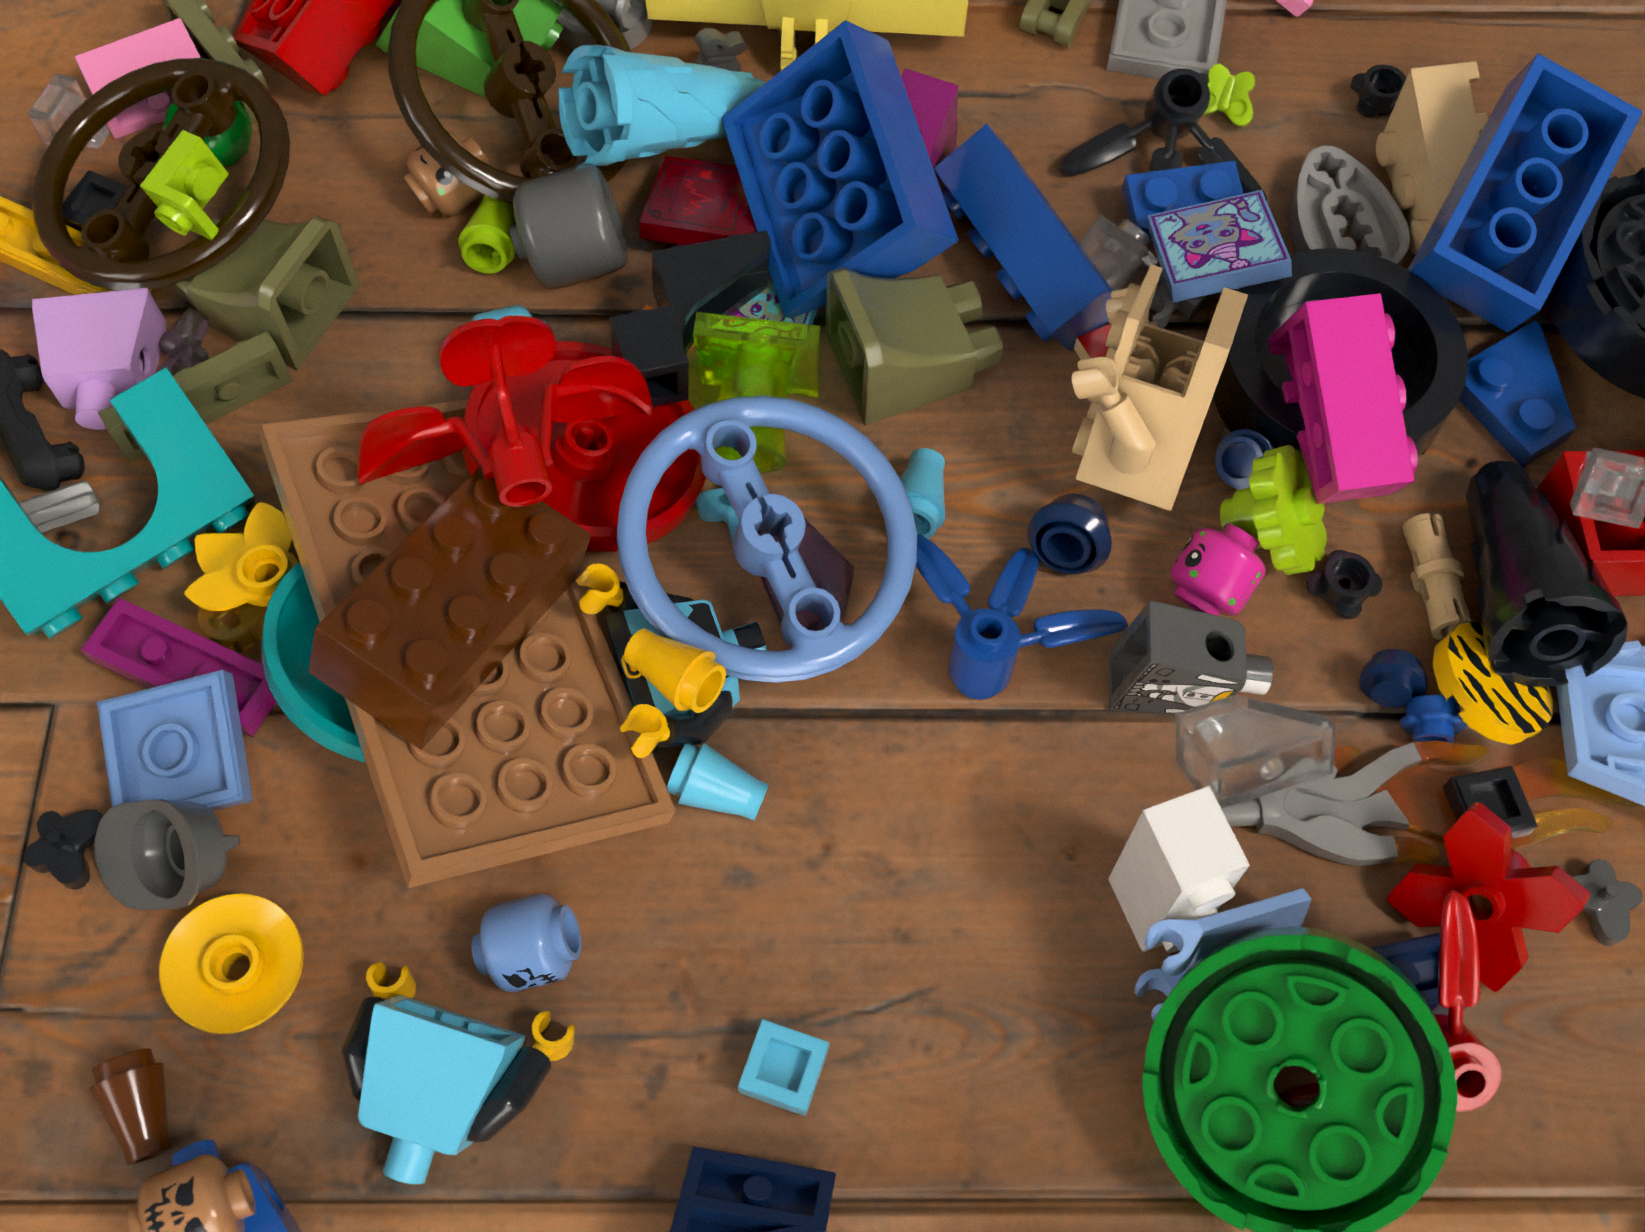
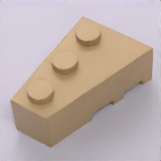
M1477 61L1411 68L1385 130L1377 138V160L1387 170L1392 184V197L1397 202L1409 227V247L1414 255L1417 254L1488 121L1487 112H1475L1471 91L1472 82H1477L1480 79Z

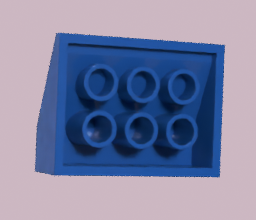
M845 20L721 118L757 232L767 230L771 241L768 267L784 317L794 318L825 306L827 273L831 270L845 267L872 277L897 278L916 270L959 241L889 40Z

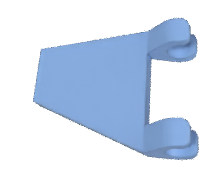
M1302 888L1196 920L1167 919L1154 923L1146 934L1144 943L1146 948L1149 950L1159 942H1170L1180 952L1167 957L1161 969H1151L1144 972L1136 983L1135 994L1141 997L1148 990L1156 989L1162 991L1168 997L1176 983L1195 962L1215 947L1230 939L1267 928L1302 927L1312 898ZM1163 1003L1153 1008L1151 1017L1154 1021Z

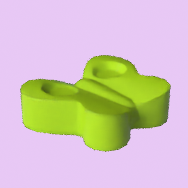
M1214 64L1208 73L1209 83L1207 85L1210 91V102L1203 116L1217 111L1224 112L1234 126L1239 128L1248 126L1253 116V108L1248 94L1255 86L1254 75L1246 71L1234 76L1230 74L1224 65Z

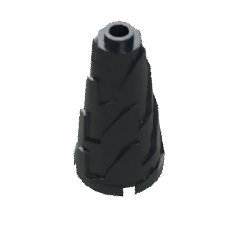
M1492 461L1485 464L1471 478L1466 500L1475 541L1471 544V550L1480 587L1475 588L1483 625V641L1488 661L1490 662L1491 660L1494 672L1499 676L1524 686L1547 687L1567 684L1569 682L1564 670L1582 665L1585 676L1588 677L1608 664L1619 653L1625 643L1628 622L1617 599L1612 595L1594 560H1586L1566 520L1559 521L1543 492L1536 490L1524 467L1512 461Z

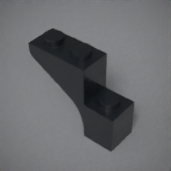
M767 230L652 251V286L658 308L636 310L629 314L610 317L612 356L630 361L641 371L649 388L652 407L689 400V361L687 353L691 346L699 338L767 288L771 245Z

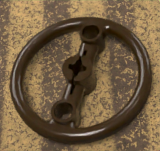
M404 0L399 7L390 32L388 45L389 77L395 100L408 127L422 147L442 168L465 185L489 197L513 204L515 191L523 182L576 166L575 163L578 156H574L570 151L563 131L556 128L544 96L555 82V63L550 54L540 45L531 41H524L513 12L519 0H464L462 9L468 23L485 34L495 62L485 78V96L498 113L516 119L526 146V150L520 159V169L524 177L498 170L476 158L460 146L444 129L432 112L423 93L417 71L416 46L423 20L433 5L439 0ZM552 0L574 16L591 34L597 45L610 46L631 52L624 35L616 23L596 0ZM543 153L548 155L553 160L554 164L550 163L544 157ZM628 159L617 161L608 166L596 167L602 171L608 183L624 167Z
M204 58L172 59L144 66L115 79L88 97L69 115L54 134L42 156L35 176L32 195L34 224L41 242L50 255L73 276L101 288L116 291L148 288L150 290L167 287L195 277L217 265L236 251L258 229L271 211L282 189L289 165L290 138L285 117L279 104L257 78L244 69L222 61ZM172 90V100L178 107V110L161 134L155 130L145 131L131 138L123 146L119 155V168L131 183L114 209L100 210L87 219L81 230V238L84 244L78 246L69 235L64 221L63 199L70 172L80 153L93 136L121 112L146 98ZM243 101L254 113L258 122L261 139L256 169L244 194L233 209L216 225L219 232L213 240L201 236L178 250L147 259L149 256V244L143 235L155 218L154 212L158 207L140 185L182 130L196 135L202 140L206 136L220 135L234 123L236 108L233 103Z

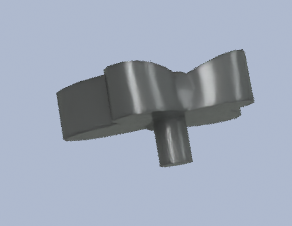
M704 28L697 33L695 42L701 54L692 63L714 66L729 71H741L736 56L742 54L747 49V45L740 32L731 31L723 35L713 28Z
M1601 859L1593 860L1582 870L1581 875L1571 877L1590 892V898L1582 911L1590 916L1595 938L1605 946H1613L1626 939L1629 934V911L1642 902L1643 894L1636 885L1617 881L1615 872L1607 861Z

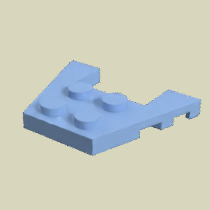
M1636 640L1625 642L1619 653L1608 664L1588 677L1585 676L1582 665L1565 669L1564 671L1569 683L1556 685L1568 776L1645 806V645L1641 646L1640 642Z

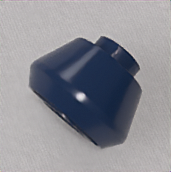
M1065 494L1040 508L1033 515L1028 526V540L1034 553L1046 566L1060 573L1084 574L1092 572L1106 562L1111 552L1112 539L1106 512L1098 502L1085 495Z

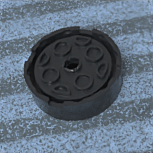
M1642 167L1635 175L1621 178L1615 175L1607 181L1546 298L1548 310L1556 327L1578 357L1605 380L1645 399V167Z
M1324 248L1290 254L1292 277L1247 286L1239 290V292L1247 294L1248 297L1213 395L1217 410L1230 432L1240 429H1254L1265 434L1275 448L1291 445L1295 450L1301 451L1297 434L1299 431L1306 430L1302 412L1298 402L1286 403L1281 387L1283 382L1292 380L1284 355H1271L1267 339L1305 302L1381 293L1384 313L1390 315L1394 324L1395 340L1391 352L1395 374L1402 378L1406 389V404L1402 411L1406 434L1415 443L1417 457L1421 454L1424 455L1459 400L1468 372L1467 346L1461 327L1450 307L1429 284L1406 268L1382 257L1349 249Z

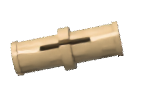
M1424 513L1407 520L1402 528L1414 563L1415 572L1412 571L1411 573L1414 590L1422 594L1428 613L1432 637L1436 640H1441L1458 625L1473 621L1470 617L1468 606L1465 603L1460 582L1465 578L1461 562L1453 558L1452 551H1450L1443 518L1439 514H1434L1430 518L1429 513Z

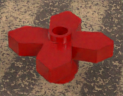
M1474 802L1443 836L1451 867L1416 863L1389 893L1387 901L1416 927L1441 926L1443 903L1447 894L1452 890L1461 893L1469 902L1475 921L1480 959V982L1491 991L1497 992L1523 968L1529 958L1521 928L1559 933L1584 909L1590 898V892L1559 866L1531 868L1527 860L1519 852L1511 849V827L1482 803Z

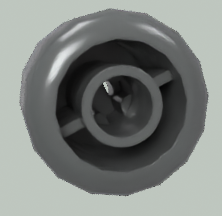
M589 163L581 164L525 181L517 187L513 200L514 216L517 225L510 227L511 239L519 259L529 260L535 275L544 285L551 288H562L618 271L626 265L628 249L622 222L610 187L598 167Z

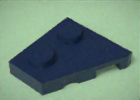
M693 1146L670 1232H826L836 1173Z

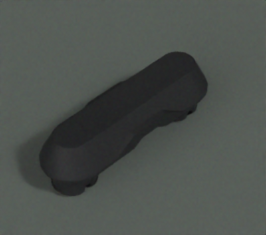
M0 349V437L21 483L28 487L49 492L58 489L60 481L80 479L85 472V463L82 454L79 453V447L70 441L68 443L51 445L46 440L36 416L27 411L22 403V392L38 391L43 384V375L41 373V366L38 365V360L29 353L27 355L10 357L7 352Z

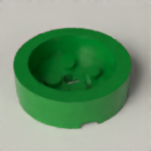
M1278 927L1249 932L1215 947L1195 962L1173 987L1155 1018L1146 1047L1144 1070L1142 1072V1090L1148 1123L1156 1145L1166 1164L1183 1187L1199 1203L1228 1224L1242 1231L1245 1227L1255 1232H1375L1387 1226L1419 1201L1442 1169L1448 1155L1447 1149L1454 1128L1456 1106H1458L1455 1069L1448 1045L1434 1014L1413 983L1396 966L1367 946L1339 934L1307 927ZM1284 1066H1301L1317 1076L1320 1090L1317 1097L1310 1104L1292 1106L1285 1103L1277 1095L1274 1088V1079Z

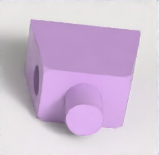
M140 288L32 299L38 353L44 381L62 407L70 410L76 409L75 420L79 425L93 430L106 429L98 412L112 406L109 401L110 399L152 376L157 371L167 322L149 289Z

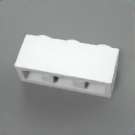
M1210 786L1143 810L1108 880L1142 952L1148 951L1144 945L1146 934L1154 923L1167 919L1196 920L1217 914L1219 907L1235 896L1233 888L1250 864ZM1159 942L1152 948L1164 945L1167 953L1179 951L1170 942Z

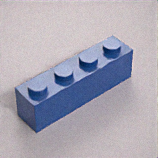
M987 123L934 167V170L946 185L941 190L946 205L959 219L967 215L974 225L967 232L969 238L985 258L989 259L993 255L996 256L1003 266L996 273V276L1016 301L1022 296L1027 300L1032 310L1025 317L1044 342L1047 343L1054 337L1068 351L1074 349L1078 336L1098 329L1109 321L1106 302L1111 299L1110 294L1113 289L1009 147Z

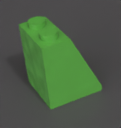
M439 0L425 16L418 33L416 46L417 67L486 98L484 82L495 62L485 34L475 29L466 20L462 9L464 0ZM519 0L513 10L524 41L536 43L547 52L564 28V25L557 21L563 8L552 0ZM399 7L375 43V46L388 53L391 27Z

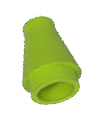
M484 194L480 206L458 239L462 258L470 268L481 273H497L514 259L515 248L510 235V227L515 225L513 204Z

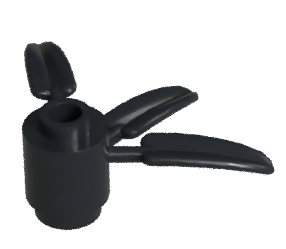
M1184 68L1171 70L1160 78L1146 103L1144 121L1131 128L1124 123L1117 124L1068 153L1059 163V170L1067 176L1089 172L1132 152L1137 146L1135 137L1150 129L1156 136L1165 139L1166 142L1164 148H1157L1153 152L1149 172L1181 168L1183 156L1179 151L1175 150L1176 141L1192 133L1202 145L1197 151V158L1202 165L1235 161L1243 194L1258 190L1263 191L1259 183L1225 142L1219 137L1210 139L1198 125L1199 120L1208 108L1210 91L1206 81L1199 73Z

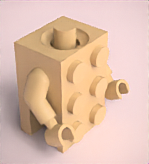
M1151 264L1141 286L1130 283L1126 289L1112 291L1110 294L1111 299L1106 302L1107 316L1111 324L1106 342V347H1109L1106 357L1080 360L1077 363L1079 370L1074 371L1072 374V384L1076 396L1079 399L1089 398L1088 401H1091L1087 417H1084L1078 431L1072 453L1083 456L1076 480L1171 511L1228 357L1248 295L1223 287L1204 341L1160 328L1157 322L1150 323L1148 320L1149 309L1163 269Z

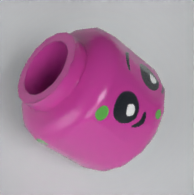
M1227 523L1221 532L1213 528L1202 527L1197 529L1171 567V579L1178 586L1173 595L1195 611L1216 616L1220 614L1226 616L1238 615L1266 573L1263 560L1254 553L1259 542L1247 532L1230 523Z

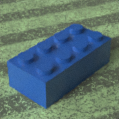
M1538 53L1506 85L1408 270L1424 280L1438 294L1506 332H1510L1541 310L1643 111Z

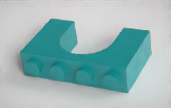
M167 367L109 400L114 411L155 469L158 482V497L155 510L147 525L130 541L116 548L100 552H80L61 547L48 540L39 531L0 476V599L26 635L34 637L43 631L48 639L56 637L79 623L83 617L78 609L101 596L105 603L109 604L140 585L135 574L153 563L158 562L164 570L193 553L195 547L191 540L196 535L203 534L211 528L216 533H226L248 519L249 512L245 507L254 503L255 495Z

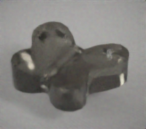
M190 308L181 315L172 331H167L162 335L159 347L164 354L168 355V358L161 365L159 371L167 367L171 375L174 376L182 369L193 367L209 359L208 353L201 347L209 325V318Z

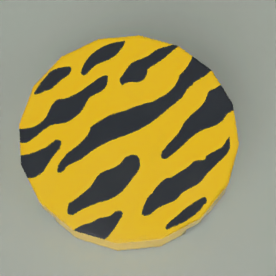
M1470 622L1460 624L1435 646L1432 665L1439 690L1446 700L1454 695L1457 702L1464 709L1458 715L1468 727L1484 737L1509 745L1520 743L1542 731L1552 719L1553 698L1549 686H1524L1504 679L1494 672L1491 660L1490 662L1488 661L1484 648L1482 623Z

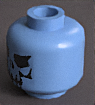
M542 893L491 906L482 918L480 933L475 934L472 939V955L478 971L482 975L489 974L494 984L504 992H521L564 980L572 968L573 961L578 960L581 956L582 950L580 927L573 910L568 905H560L551 895Z

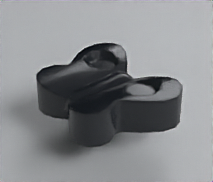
M91 809L77 812L66 818L55 811L45 812L39 817L37 822L40 838L25 850L23 855L24 862L36 872L46 873L50 871L66 888L72 890L81 889L90 880V869L84 853L87 847L95 844V835L103 815L97 810Z

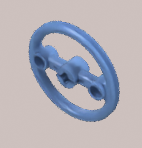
M771 396L734 397L706 404L681 416L661 431L641 453L628 476L619 507L616 538L620 566L629 592L644 618L663 637L714 652L716 654L714 661L725 667L726 675L743 680L772 683L805 680L834 671L859 657L879 640L899 613L910 590L917 562V531L912 506L901 479L888 459L868 437L845 420L817 406L788 398ZM749 427L786 429L809 436L829 446L857 470L876 497L884 518L887 534V562L882 582L873 601L851 625H844L840 621L841 612L839 604L833 595L824 589L816 588L798 551L806 526L803 512L795 502L787 497L769 493L753 460L757 442L755 434ZM722 446L731 447L742 458L737 460L724 459L714 449ZM688 449H695L700 454V467L705 477L712 483L723 487L739 520L732 546L735 559L744 570L752 575L767 577L784 612L780 630L784 641L791 647L790 650L768 651L750 649L726 642L704 631L679 610L667 596L658 581L648 553L646 538L647 513L653 492L664 472L677 457ZM758 530H762L764 534L759 536ZM778 536L779 542H775L773 537ZM800 611L813 612L823 621L825 629L818 631L808 630L799 623L795 613Z

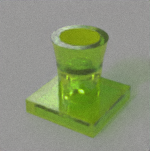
M702 312L696 313L693 338L702 384L721 386L717 402L734 397L748 396L787 398V394L819 397L821 382L820 326ZM749 427L755 434L757 442L753 460L759 472L768 473L783 469L787 463L785 429ZM722 446L714 449L724 459L737 460L742 458L731 447Z

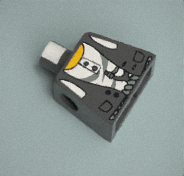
M1149 601L1108 652L1109 710L1198 717L1212 716L1237 692L1265 695L1271 686L1273 663L1268 656L1246 653L1245 628L1239 621L1166 603Z

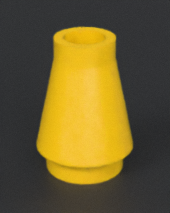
M646 628L637 631L625 648V662L636 668L679 711L690 709L695 713H701L707 710L719 696L726 680V669L723 665L714 661L716 657L714 652L657 635Z

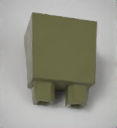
M317 215L308 221L300 223H280L263 220L258 229L224 260L195 277L172 286L178 296L195 306L204 324L240 342L268 331L277 345L285 364L298 370L360 287V283L338 223ZM214 218L212 222L217 225L221 219Z
M845 267L834 269L827 273L826 335L865 426L973 388L975 372L1001 362L1003 343L995 326L989 325L967 332L963 324L981 319V297L973 281L945 286L940 274L914 278L887 279L863 275Z

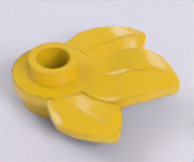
M259 502L249 514L244 534L209 533L196 535L194 539L197 562L204 575L194 581L184 594L198 607L208 611H227L247 602L255 606L268 607L274 590L282 578L298 563L292 554L294 543L285 515L275 507ZM275 575L272 579L264 582L266 578Z

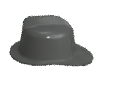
M164 799L124 802L109 808L99 821L94 839L95 861L101 880L111 895L124 906L137 910L180 909L190 905L197 894L209 889L220 881L226 869L227 852L238 846L241 842L239 835L223 833L216 815L207 806L195 802H170Z

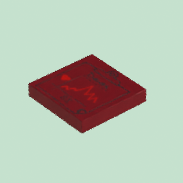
M665 155L639 221V238L676 245H690L727 238L732 235L757 232L737 166Z

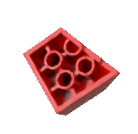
M252 0L233 38L241 48L302 89L326 97L329 91L335 90L344 82L349 73L348 65L360 48L367 46L375 39L380 30V20L390 6L398 3L400 0Z

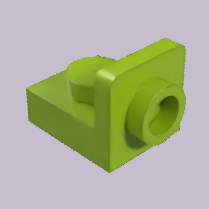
M182 130L140 187L157 205L158 208L154 212L155 216L173 231L184 236L189 231H193L210 240H213L219 232V229L202 209L215 195L229 173L200 137Z

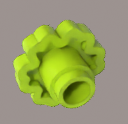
M1291 445L1266 450L1263 457L1253 460L1252 472L1249 478L1250 487L1238 489L1233 497L1222 501L1220 507L1222 530L1227 523H1230L1250 534L1259 542L1256 549L1270 550L1274 568L1278 571H1283L1286 575L1312 571L1315 562L1323 561L1327 544V533L1321 520L1325 510L1324 503L1317 504L1301 451L1295 450Z

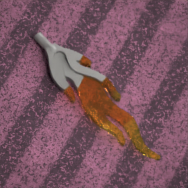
M1442 741L1412 742L1388 751L1351 776L1335 778L1337 773L1351 765L1360 755L1358 747L1343 746L1322 752L1308 759L1280 782L1269 788L1257 790L1251 799L1218 801L1230 827L1255 825L1258 834H1268L1280 838L1304 851L1333 862L1353 866L1376 865L1389 862L1429 864L1439 857V850L1434 845L1411 837L1379 836L1366 832L1364 829L1384 827L1404 830L1445 843L1443 836L1456 822V819L1442 786L1451 777L1466 774H1456L1429 768V766L1474 765L1481 762L1488 755V749L1486 746L1463 745ZM1547 758L1526 762L1513 768L1528 802L1542 798L1568 797L1626 807L1640 805L1568 776L1565 760ZM1584 808L1553 810L1535 814L1533 816L1538 827L1530 835L1512 838L1511 849L1524 848L1550 837L1575 830L1603 834L1612 827L1613 822L1607 816Z

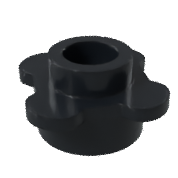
M1376 65L1369 68L1366 73L1356 74L1352 78L1350 87L1358 95L1357 111L1361 115L1370 118L1392 113L1406 81L1404 73L1390 65Z
M1336 550L1329 554L1327 564L1321 572H1314L1309 575L1306 587L1312 596L1322 597L1334 606L1335 612L1339 617L1354 619L1362 611L1361 604L1368 597H1374L1380 593L1382 580L1375 573L1370 562L1361 555L1344 550ZM1339 581L1346 582L1350 587L1347 589L1342 588L1339 585Z

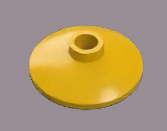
M230 894L214 898L199 905L176 925L162 951L159 980L167 1004L180 1019L204 1032L231 1034L260 1025L284 1006L299 982L304 959L303 944L299 930L290 916L281 907L260 896ZM241 959L250 961V968L241 979L229 980V969L236 961Z

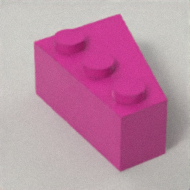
M1381 293L1305 302L1267 339L1271 355H1284L1292 380L1283 382L1281 387L1286 403L1298 402L1302 412L1306 430L1298 432L1297 440L1317 504L1391 495L1415 482L1414 473L1418 461L1417 450L1412 438L1406 434L1402 412L1406 404V389L1402 378L1395 374L1391 352L1395 340L1394 324L1390 315L1384 313Z

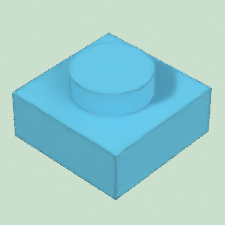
M762 1019L738 1085V1092L806 1117L829 1051L830 1042Z

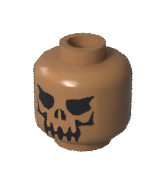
M205 1154L148 1177L139 1188L138 1202L128 1207V1225L130 1232H245L244 1218L256 1214V1203L249 1180L242 1169L229 1173L220 1159L213 1155Z

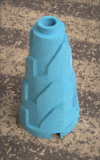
M582 45L569 55L562 70V73L575 74L572 87H559L561 127L574 156H588L586 161L581 164L589 163L595 166H608L625 159L653 156L668 149L694 147L707 140L727 138L721 118L763 86L765 82L754 78L752 73L729 71L709 65L685 63L676 57L626 52L604 45Z

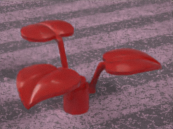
M511 315L502 317L499 320L488 318L471 321L459 326L447 335L439 349V362L442 373L457 386H473L493 379L504 427L492 435V443L488 450H485L461 417L454 416L445 420L442 412L434 407L421 406L399 409L372 420L362 432L359 441L358 480L360 485L384 476L442 459L458 452L467 445L481 464L484 478H494L501 503L512 507L532 505L545 499L552 491V483L547 466L553 464L550 451L553 421L559 423L587 422L621 414L651 416L652 401L648 385L641 371L630 361L621 357L596 356L571 363L561 372L559 383H550L544 388V394L541 398L542 411L539 437L531 434L528 427L516 424L505 377L528 375L544 367L554 357L557 343L553 330L540 319L528 316Z

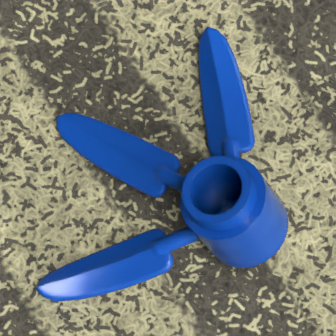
M917 534V569L937 598L943 603H952L962 617L956 626L948 669L957 689L969 698L978 700L988 699L1004 690L1011 681L1018 650L1021 647L1041 643L1046 648H1054L1124 631L1128 627V623L1125 617L1116 611L1103 609L1075 610L1039 617L1034 622L1035 631L1021 635L1017 624L1010 617L1020 615L1032 588L1039 558L1033 550L1028 548L1018 549L1004 566L992 589L987 603L990 609L984 608L972 611L964 600V597L971 590L966 578L953 561L935 543L921 534Z

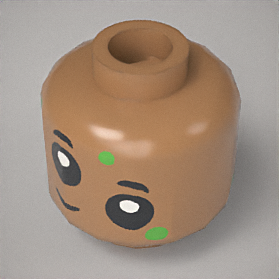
M446 130L460 146L479 160L489 165L491 164L471 135L461 142L453 132ZM422 145L407 156L406 164L410 172L403 178L431 215L439 210L443 215L452 217L484 195L465 185L442 168Z

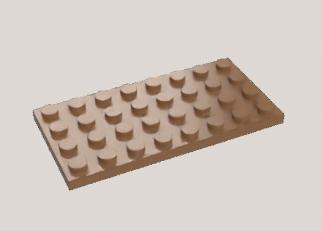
M468 399L261 424L260 443L320 622L470 477L461 449L442 459L360 485L357 476L359 441L365 427L372 420L386 413L421 406L439 409L445 420L454 416L463 419ZM579 573L575 581L422 750L345 698L407 888L670 823L676 810L652 752L645 758H637L633 754L631 747L641 734L636 731H626L624 733L619 729L633 709V705L596 615L586 614L580 608L579 600L586 593L584 586H580L576 582Z

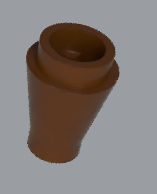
M146 1048L128 1052L94 1066L92 1072L96 1084L91 1086L89 1090L121 1146L127 1165L141 1163L172 1150L168 1136L164 1063H155L152 1049Z

